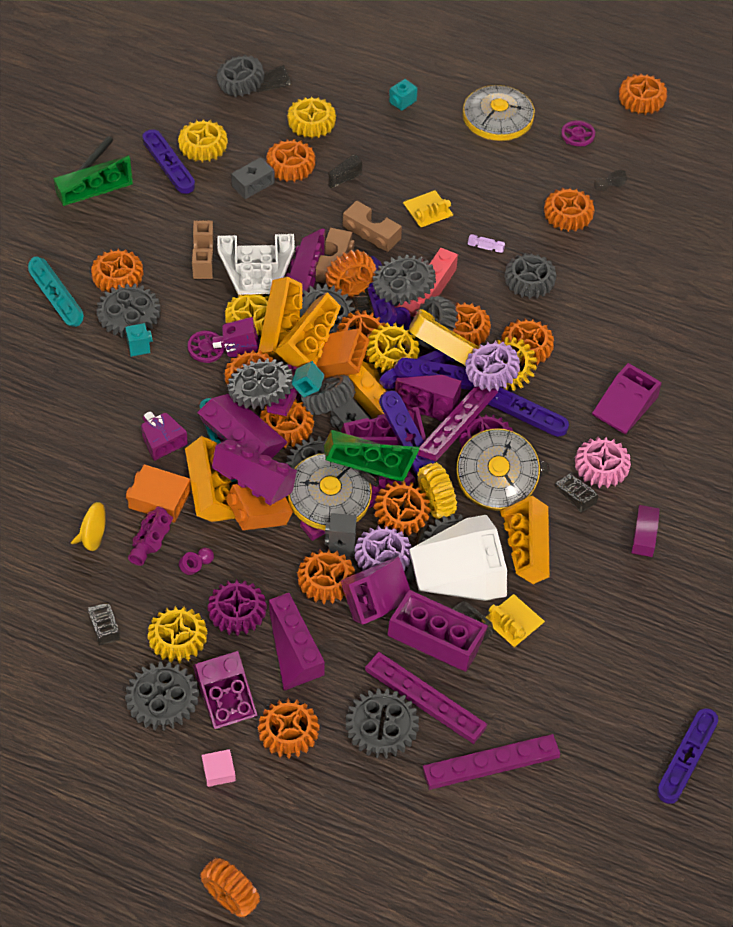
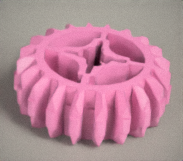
M597 437L595 441L590 438L588 443L583 442L575 456V468L578 471L579 477H583L584 482L590 481L591 486L598 484L599 488L605 485L608 489L610 484L616 487L618 482L622 483L624 478L628 476L631 466L627 448H622L621 443L615 444L614 439L608 441L607 437L604 440Z

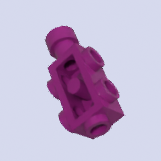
M156 507L154 511L148 512L146 518L142 520L141 528L133 538L132 546L135 548L131 550L128 556L131 563L142 566L147 559V554L155 553L161 548V542L170 530V524L173 520V517L164 508Z

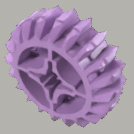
M496 340L493 344H490L488 341L485 346L480 344L479 349L473 348V353L468 354V360H466L465 370L469 381L473 382L475 387L479 386L481 390L487 388L489 392L492 388H495L497 391L501 386L506 388L507 383L512 384L513 379H516L518 372H520V360L517 352L512 350L510 345L506 346L504 342L498 344Z
M378 525L376 530L370 528L368 533L363 532L362 537H358L355 546V559L358 567L364 571L393 558L400 557L405 571V567L408 568L411 556L409 549L412 546L409 544L408 537H404L403 532L397 533L396 529L389 530L388 526L385 529H381Z

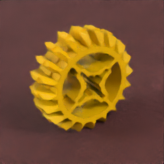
M311 96L310 99L304 97L303 100L298 99L297 103L294 102L292 107H289L287 120L289 128L292 129L293 133H297L298 136L303 135L304 139L307 136L312 139L313 137L319 138L320 135L326 136V133H331L332 128L335 126L336 115L331 103H327L325 99L320 100L319 97L313 99Z
M203 119L201 122L196 120L195 123L189 122L188 126L185 125L183 130H180L178 143L180 151H182L184 156H187L189 160L194 159L195 162L201 160L203 163L204 160L210 162L212 158L217 160L218 156H222L223 152L226 151L228 139L226 131L222 126H219L217 122L212 123L211 120L205 122Z
M263 294L238 295L237 298L232 297L225 310L226 324L253 317L257 335H262L269 296L263 297Z
M387 322L384 327L380 324L368 336L369 344L366 356L370 357V363L375 362V368L381 367V372L389 371L394 368L395 363L401 358L417 359L420 352L418 348L419 341H415L416 336L410 335L409 329L404 330V325L399 328L396 322L393 326H390ZM378 344L381 346L380 348L384 351L383 354L380 352ZM402 344L406 347L407 353L405 352V349L402 347Z
M505 337L504 343L506 346L510 345L512 350H518L517 356L520 362L522 361L521 358L525 357L523 371L519 370L520 372H518L517 378L513 379V383H507L506 388L503 387V389L508 390L511 386V389L515 391L516 385L523 388L522 382L525 381L529 384L530 381L527 377L535 376L531 370H537V366L533 364L537 362V358L532 357L535 354L534 350H530L531 346L529 344L524 345L522 339L517 343V339L513 337L510 343L509 339Z
M437 462L420 468L417 474L418 487L421 488L420 494L426 493L424 499L430 502L427 507L431 509L432 516L440 519L443 516L449 517L451 514H454L457 509L456 495L446 470Z
M175 606L172 611L166 607L165 614L158 612V618H153L152 624L148 627L149 645L151 649H154V653L156 655L160 654L162 660L168 657L170 662L177 659L179 663L182 661V658H186L189 661L190 655L197 657L198 651H202L204 648L203 644L207 642V628L205 621L201 620L200 614H195L193 609L187 612L185 606L181 610H178Z

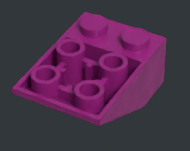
M627 363L617 374L592 412V415L626 435L659 397L662 382Z
M445 375L403 377L396 379L395 392L401 396L408 410L418 406L421 415L444 421L460 402L462 381Z
M400 557L393 558L340 580L353 620L362 625L382 617L399 606L410 590Z
M238 651L193 665L198 686L214 729L258 716Z

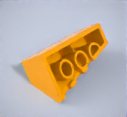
M289 277L272 280L258 352L261 350L263 354L268 353L270 357L280 362L286 361L275 349L300 319L302 283Z
M328 292L317 298L275 351L288 365L299 368L311 361L316 365L318 359L322 356L323 346L328 341L329 331L335 323L341 306Z
M362 362L359 373L345 376H349L355 387L356 393L353 398L374 419L378 415L384 414L379 399L387 389L380 384L379 380L381 377L374 364Z
M201 436L185 448L196 516L211 522L235 519V515L226 499L230 491L229 483H231V479H228L212 468L217 442Z
M530 496L501 510L500 513L505 520V523H503L504 528L509 535L507 539L508 544L513 550L511 555L516 574L531 584H535L550 577L548 506L534 496Z

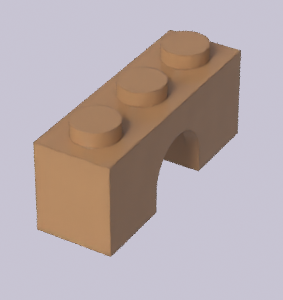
M358 201L353 203L343 213V227L387 252L401 240V225L388 218L381 223H371L372 209Z
M194 221L193 279H213V221Z
M330 228L325 241V254L332 256L320 255L316 267V282L326 284L325 273L328 272L327 267L332 266L331 261H335L337 259L336 256L341 257L343 252L348 254L350 250H354L355 240H352V232Z

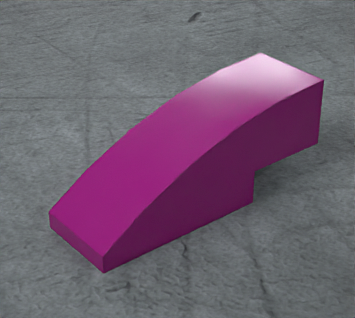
M639 505L632 546L633 554L653 557L660 508Z

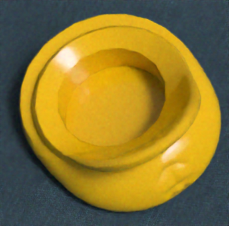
M101 502L91 505L83 519L80 533L71 541L72 545L82 542L84 547L90 551H95L99 548L106 521L105 507Z

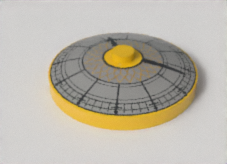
M494 85L480 88L467 97L463 106V119L467 127L475 134L490 140L504 141L520 137L531 128L534 121L535 112L531 100L519 90L507 86Z
M490 429L476 434L466 442L458 456L456 474L460 488L468 499L482 508L501 511L532 495L539 480L540 464L534 448L521 435L505 429Z
M325 453L311 456L295 467L297 473L293 492L287 496L288 502L295 515L307 525L325 530L326 521L330 522L331 513L357 515L358 522L367 512L372 490L370 480L365 471L326 461Z

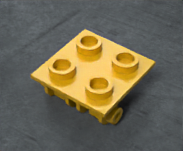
M436 190L403 202L420 228L453 216L449 209L451 207L450 201L442 200Z
M514 594L500 606L492 605L489 608L490 614L483 619L513 647H516L545 622Z

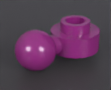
M202 548L198 551V554L188 552L180 558L179 567L183 573L193 575L201 569L202 564H210L213 561L214 553L210 548Z

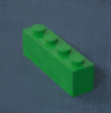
M124 156L54 178L55 191L62 205L65 206L133 185L130 157Z
M334 430L330 431L324 444L326 461L401 482L405 480L420 450L419 447L383 445Z

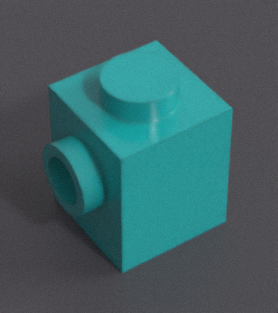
M406 79L390 88L389 102L401 111L417 101V87Z
M145 323L125 327L131 357L150 353L149 342H153L151 331H147Z
M311 361L296 369L292 385L304 398L319 391L324 374Z

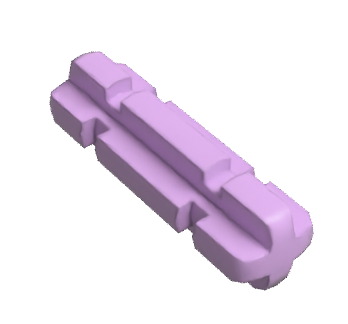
M473 234L468 239V245L474 247L478 245V248L491 251L495 249V252L503 253L505 248L504 242H495L494 239L481 236L478 238L477 235Z

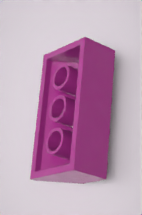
M230 394L211 398L197 412L202 422L223 441L234 440L237 444L252 448L261 455H268L273 458L287 444L283 437L249 408L245 409L244 404L238 406L237 402L234 403L233 399L230 398Z
M409 590L390 618L387 636L467 672L476 657L488 625Z

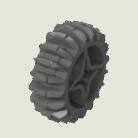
M246 54L243 57L238 55L236 58L232 57L231 60H226L225 64H221V68L218 69L217 81L224 94L227 93L229 96L234 95L235 97L241 95L243 97L244 94L250 95V92H256V88H261V83H264L265 73L261 62L257 58H253L252 55L247 57Z
M531 252L530 255L523 253L522 257L516 255L515 259L511 258V261L506 266L504 277L506 285L509 286V291L514 290L515 295L521 294L522 298L528 296L529 299L534 296L538 299L539 295L544 297L546 293H550L555 286L557 275L555 266H552L551 261H547L546 257L541 258L539 254L535 256Z
M431 296L430 299H425L424 304H420V309L433 315L436 322L451 331L456 328L455 323L458 321L456 318L458 312L455 311L456 306L453 305V302L442 296ZM416 337V341H419L420 345L426 348H435Z
M336 375L324 379L319 391L304 398L301 396L303 406H306V410L311 415H320L345 405L346 402H349L354 397L356 392L349 376Z

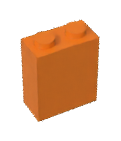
M359 329L328 334L330 336L328 341L325 342L322 356L316 364L324 374L323 379L336 375L359 373L369 339Z
M144 464L141 471L136 473L133 486L127 490L126 499H128V507L145 514L154 511L156 507H162L173 517L172 522L175 523L191 493L190 478Z
M238 484L232 485L226 498L242 530L287 525L293 513L286 497L272 505H268L265 503L264 497L260 496L257 498L252 494V489L249 487L242 488Z

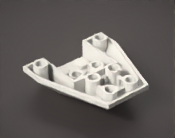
M275 234V245L237 246V235L218 236V254L238 295L270 294L272 280L284 277L295 251L294 234Z
M487 515L466 518L409 549L419 591L483 601L507 596V568L497 529Z

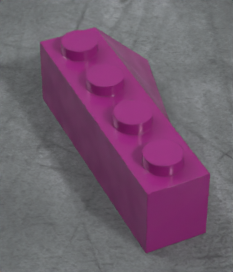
M320 229L304 237L301 244L296 247V258L292 259L291 272L287 273L286 277L302 283V291L308 292L309 286L314 288L316 267L320 255L325 256V229Z
M413 407L408 412L425 442L426 436L419 407ZM385 414L378 415L377 418L370 420L365 418L344 423L340 431L341 433L383 445L401 446ZM406 432L407 438L405 440L412 443L413 434Z
M225 440L215 446L212 468L228 479L238 480V485L242 488L249 487L252 489L254 496L257 498L260 496L264 497L265 503L268 505L274 504L293 492L297 470L291 468L288 464L279 463L268 455H261L252 448L237 444L234 440Z
M290 593L270 599L269 614L283 690L291 689L324 676L325 662Z

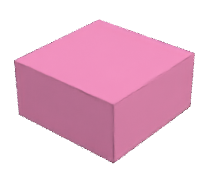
M230 749L202 755L207 787L236 781Z

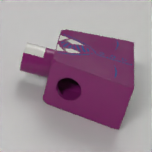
M253 317L224 324L222 326L223 335L212 337L213 347H225L229 357H237V353L243 355L244 351L251 353L254 350L257 353L259 349V338Z
M147 412L143 416L144 423L141 425L142 437L154 461L188 444L186 430L167 413L156 417L153 412Z

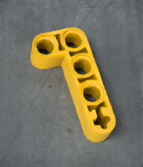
M419 309L409 326V331L414 336L465 366L468 354L473 353V348L479 349V346L436 322L434 316L423 309Z

